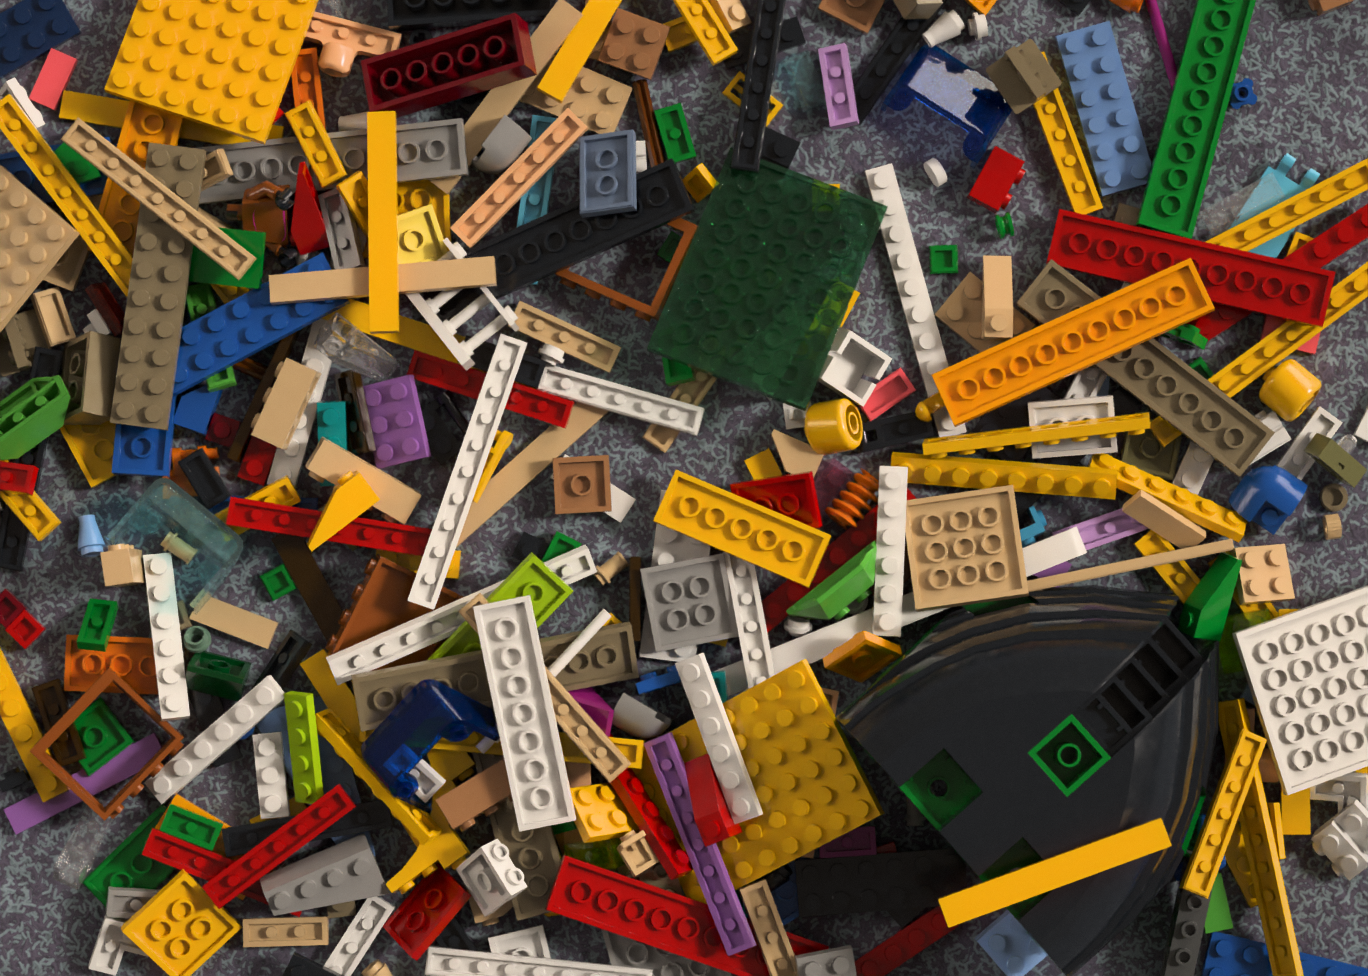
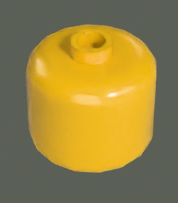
M1287 359L1277 368L1273 366L1265 373L1262 378L1265 382L1259 391V399L1281 418L1291 422L1298 418L1319 393L1322 384L1318 378L1297 361Z
M838 398L818 402L811 405L805 414V435L811 448L816 453L824 455L852 451L860 445L863 436L862 419L857 406L852 400Z

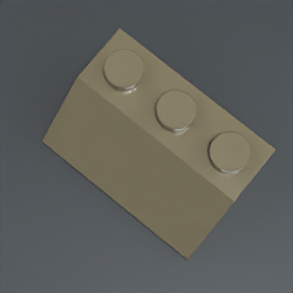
M89 331L64 344L61 378L69 392L70 400L63 425H101L110 420L121 338Z

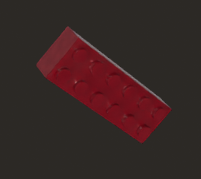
M516 13L361 60L369 112L395 111L396 118L537 75L528 23Z

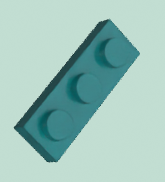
M318 401V443L323 436L348 451L346 401ZM326 479L323 483L320 482V486L335 485Z

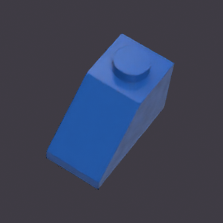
M206 384L181 396L180 402L176 401L174 424L206 435L223 389L210 393Z

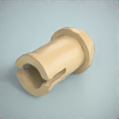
M169 532L160 544L164 547L163 551L166 552L168 550L188 565L198 550L177 537V532L175 534Z
M618 551L602 566L599 567L597 565V572L593 575L602 586L606 583L610 584V580L625 567H628L629 564Z

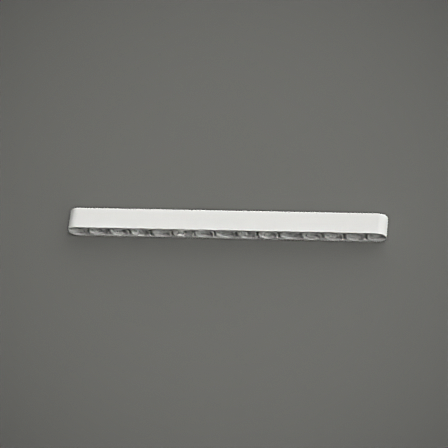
M1077 526L1022 548L1026 577L1087 553ZM911 592L903 595L901 627L948 608L916 612L914 593ZM873 608L771 648L775 675L801 660L807 659L810 664L824 658L836 647L843 645L853 638L855 634L863 630L872 634ZM743 660L716 670L725 671L728 696L748 689Z

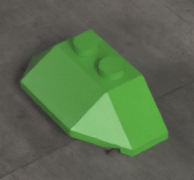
M59 375L32 378L0 401V460L18 459L63 427L70 395Z
M876 541L871 542L787 609L786 613L788 616L830 621L832 618H835L838 621L850 612L847 606L857 600L858 603H861L872 594L870 588L874 585Z

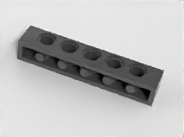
M1186 850L1159 976H1194L1212 889L1208 899H1205L1179 888L1193 851Z

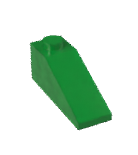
M1220 553L1185 601L1179 618V631L1194 638L1214 641L1221 640L1242 564L1241 559L1227 553Z

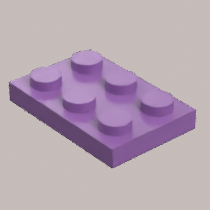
M405 375L363 386L376 451H373L376 467L383 469L432 457L414 375Z

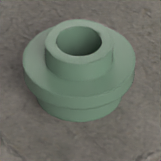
M192 626L186 630L183 644L189 652L200 653L210 646L211 635L207 629L201 626Z

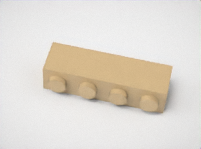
M323 436L305 465L310 470L308 474L310 477L321 483L325 479L335 484L333 489L339 485L337 480L348 471L352 473L358 471L380 499L368 510L372 511L373 507L383 512L381 517L391 523L399 521L405 524L422 496L419 491Z

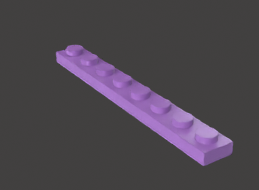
M672 732L644 743L727 955L730 956L757 945L717 844L714 843L705 847L696 825L685 764Z

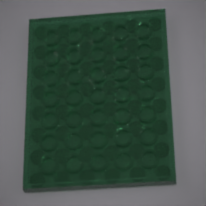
M730 148L651 337L647 351L806 411L888 206L763 159L760 161L759 173L732 170L733 148Z

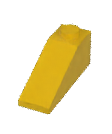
M348 471L337 480L339 485L334 488L306 544L311 551L315 550L380 500L358 471L355 473Z

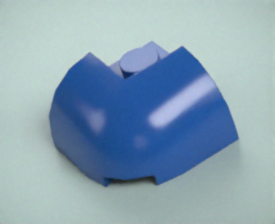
M1276 465L1261 466L1256 469L1252 468L1242 478L1228 500L1240 516L1248 522L1254 521L1274 535L1288 516L1290 517L1308 485Z

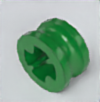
M1006 212L1002 217L999 214L995 215V224L999 238L1004 239L1005 235L1013 237L1014 228L1010 213Z

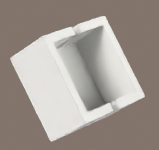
M835 326L823 346L827 350L826 353H819L807 374L841 397L850 399L854 404L864 407L876 384L861 379L862 375L880 380L892 358L851 330Z

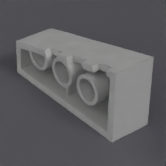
M364 833L260 878L263 893L274 916L389 894L384 877Z

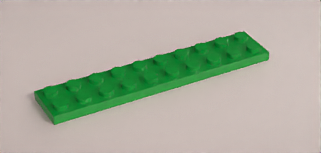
M1256 0L1196 1L1137 218V226L1192 239Z

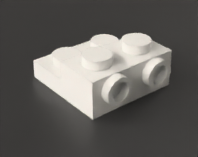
M1357 799L1320 826L1311 838L1315 852L1320 856L1326 855L1332 861L1333 871L1340 877L1345 875L1349 881L1368 867V811Z
M498 838L480 847L456 868L485 917L494 913L504 903L515 898L527 888L523 872L514 866L509 857L507 846L501 844Z

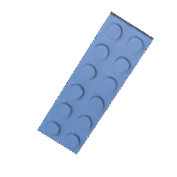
M1110 21L1055 36L1101 197L1146 185L1152 165Z

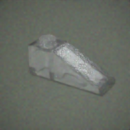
M1272 172L1201 210L1198 215L1210 237H1213L1286 196Z
M338 312L319 329L314 343V347L335 364L380 382L386 381L402 364Z
M95 797V798H96L97 800H99L104 806H106V805L108 804L107 802H105V801H103V800H101V799ZM87 806L53 866V879L79 890L114 819L109 816L104 821Z

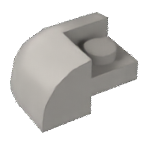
M504 115L481 145L483 153L479 157L475 156L472 159V166L485 174H502L517 160L532 138L518 124Z
M623 692L614 708L612 725L633 737L653 739L663 734L673 720Z

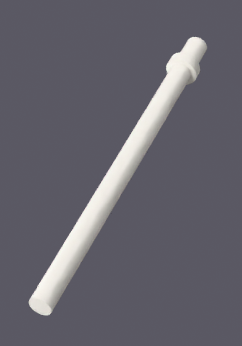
M603 608L551 664L548 670L556 677L612 616ZM497 724L492 729L488 728L485 731L487 733L486 736L476 745V748L483 754L495 742L498 743L500 741Z

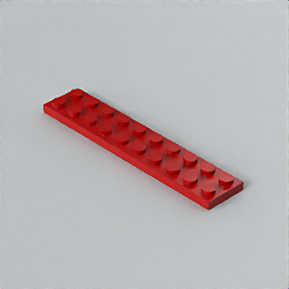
M1059 209L1046 265L1052 259L1064 269L1134 284L1191 258L1212 303L1320 328L1323 327L1336 273L1334 271Z
M563 855L545 907L546 910L738 976H770L749 918L746 919L757 945L728 956L708 904ZM786 932L794 955L829 949L827 945Z

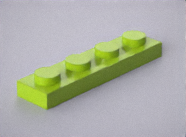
M289 691L284 694L295 802L313 804L324 795L313 693Z

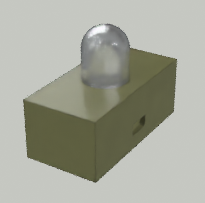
M1316 433L1304 449L1305 453L1338 481L1355 488L1367 471L1364 466L1350 455L1357 446V439L1352 434H1345L1336 443L1331 438Z

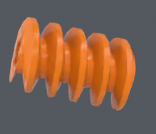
M860 468L862 474L855 473L853 476L856 483L848 482L846 484L848 491L841 490L839 492L842 500L833 499L832 504L835 509L831 507L825 509L826 514L846 530L848 525L854 528L857 527L853 519L854 517L862 520L865 518L860 511L862 508L868 511L872 509L868 500L878 502L875 492L878 491L879 481L862 468Z

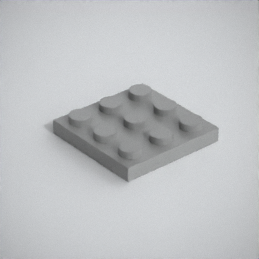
M723 553L640 569L656 652L739 637Z

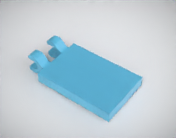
M1287 153L1283 156L1275 170L1270 166L1265 169L1228 230L1312 187L1320 173L1310 168L1299 185L1285 176L1295 163L1296 158ZM1296 227L1248 252L1277 258Z

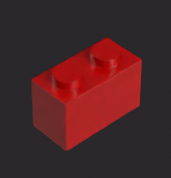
M994 146L967 198L994 213H997L1000 208L1005 210L1013 196L1008 193L1012 184L1018 185L1026 172L1022 169L1025 161Z

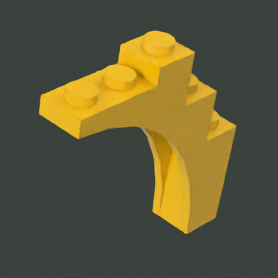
M444 716L429 718V720L447 721ZM425 748L431 767L446 780L433 795L430 818L440 827L442 832L425 845L420 843L416 852L402 870L386 883L391 893L399 891L401 895L415 886L413 881L420 875L426 878L438 869L436 864L439 862L444 869L448 870L452 867L455 871L466 860V856L470 854V851L456 831L452 829L436 802V799L458 786L455 781L459 779L463 782L475 773L473 770L476 767L475 761L469 752Z

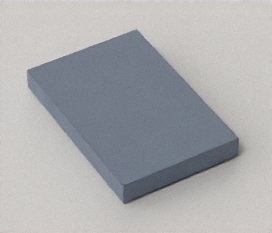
M633 129L579 137L580 215L582 218L637 211L636 133Z

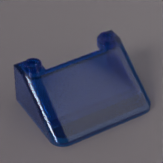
M928 44L918 50L881 106V110L884 112L888 107L894 111H902L907 109L914 98L969 132L963 142L962 149L964 155L972 161L970 167L975 169L1012 112V109L991 80L935 45L930 48Z

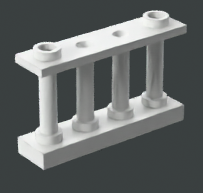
M445 238L443 242L449 248V251L437 261L463 259L467 253L457 241L452 244L448 238ZM480 287L484 292L449 321L446 319L443 322L436 315L440 311L439 308L462 289L443 290L433 299L429 297L426 301L419 292L407 293L406 296L466 371L475 364L470 357L474 354L473 350L507 323L515 332L520 329L514 322L518 319L516 314L508 305L503 308L487 287ZM492 302L500 312V315L465 342L463 340L459 343L453 336L457 333L456 329L488 303Z

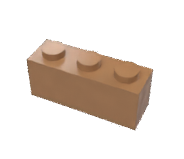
M502 759L436 799L437 804L453 830L460 828L461 832L475 825L474 819L480 815L485 814L488 817L500 810L499 804L509 799L510 802H513L505 760Z

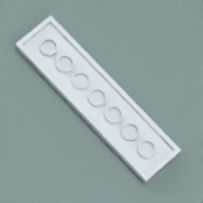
M527 595L473 606L519 832L575 821L576 815L531 596Z

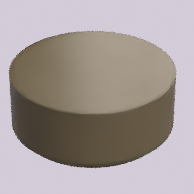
M1328 484L1319 493L1320 505L1330 512L1343 509L1348 502L1347 491L1339 484Z

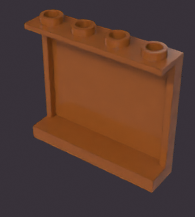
M378 554L375 559L370 558L364 569V573L367 575L363 583H358L351 595L354 601L350 609H345L340 616L338 624L341 627L337 635L332 634L327 642L326 649L329 650L327 656L433 611V609L407 601L417 573ZM442 586L434 610L459 600L464 596ZM448 638L372 671L426 661Z

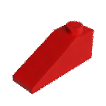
M305 161L300 162L292 224L288 235L292 246H297L300 255H304L330 246L317 190Z
M707 753L685 762L694 819L705 847L741 833L742 830L739 823L734 824L709 754Z

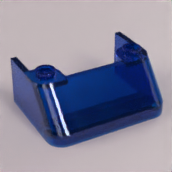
M427 679L419 682L363 742L361 753L364 762L394 797L429 813L432 810L430 799L425 803L415 794L419 787L418 781L409 772L442 737L452 742L463 741L473 731L494 741H497L500 737L491 708L436 680Z

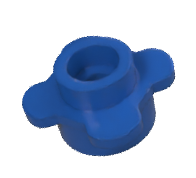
M1245 78L1242 82L1233 84L1230 95V106L1233 109H1239L1246 104L1254 105L1257 102V96L1253 93V81L1251 79ZM1243 91L1244 96H1240L1239 92Z

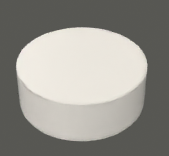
M931 158L923 164L927 175L936 187L947 182L946 172L937 159Z

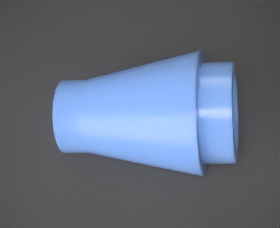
M95 515L78 517L77 550L81 551V557L89 558L101 555L100 552H104L103 548L106 545L96 523Z

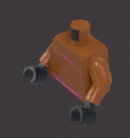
M263 181L245 190L242 204H227L226 219L229 221H242L243 230L266 232L265 247L278 256V262L283 268H289L295 264V260L292 258L297 256L295 248L289 247L287 249L286 246L290 240L288 233L291 230L292 224L291 206L295 204V201L290 199L293 193L290 185L277 186L269 181Z

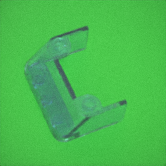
M159 478L149 486L106 537L110 545H116L132 526L145 535L156 533L163 524H166L175 533L177 532L180 537L207 558L201 564L198 571L199 579L205 587L189 604L191 611L197 614L224 583L244 549L243 541L235 531L175 482L168 478Z

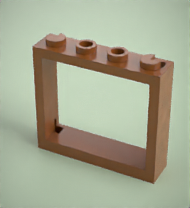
M682 218L663 225L683 234L651 306L568 271L570 267L555 273V275L561 278L559 283L574 290L577 285L586 289L584 294L593 299L600 300L602 296L611 300L609 305L616 309L625 311L627 307L636 311L634 316L650 322L652 318L660 321L675 288L674 286L700 233V228L696 224Z
M109 667L30 749V752L105 821L109 816L114 819L124 809L121 803L128 796L134 798L144 788L141 782L148 775L153 778L164 767L161 761L168 754L173 757L183 747L184 744L180 741L184 736L168 721H161V714ZM113 682L167 732L171 738L104 806L55 761L46 750L101 692Z

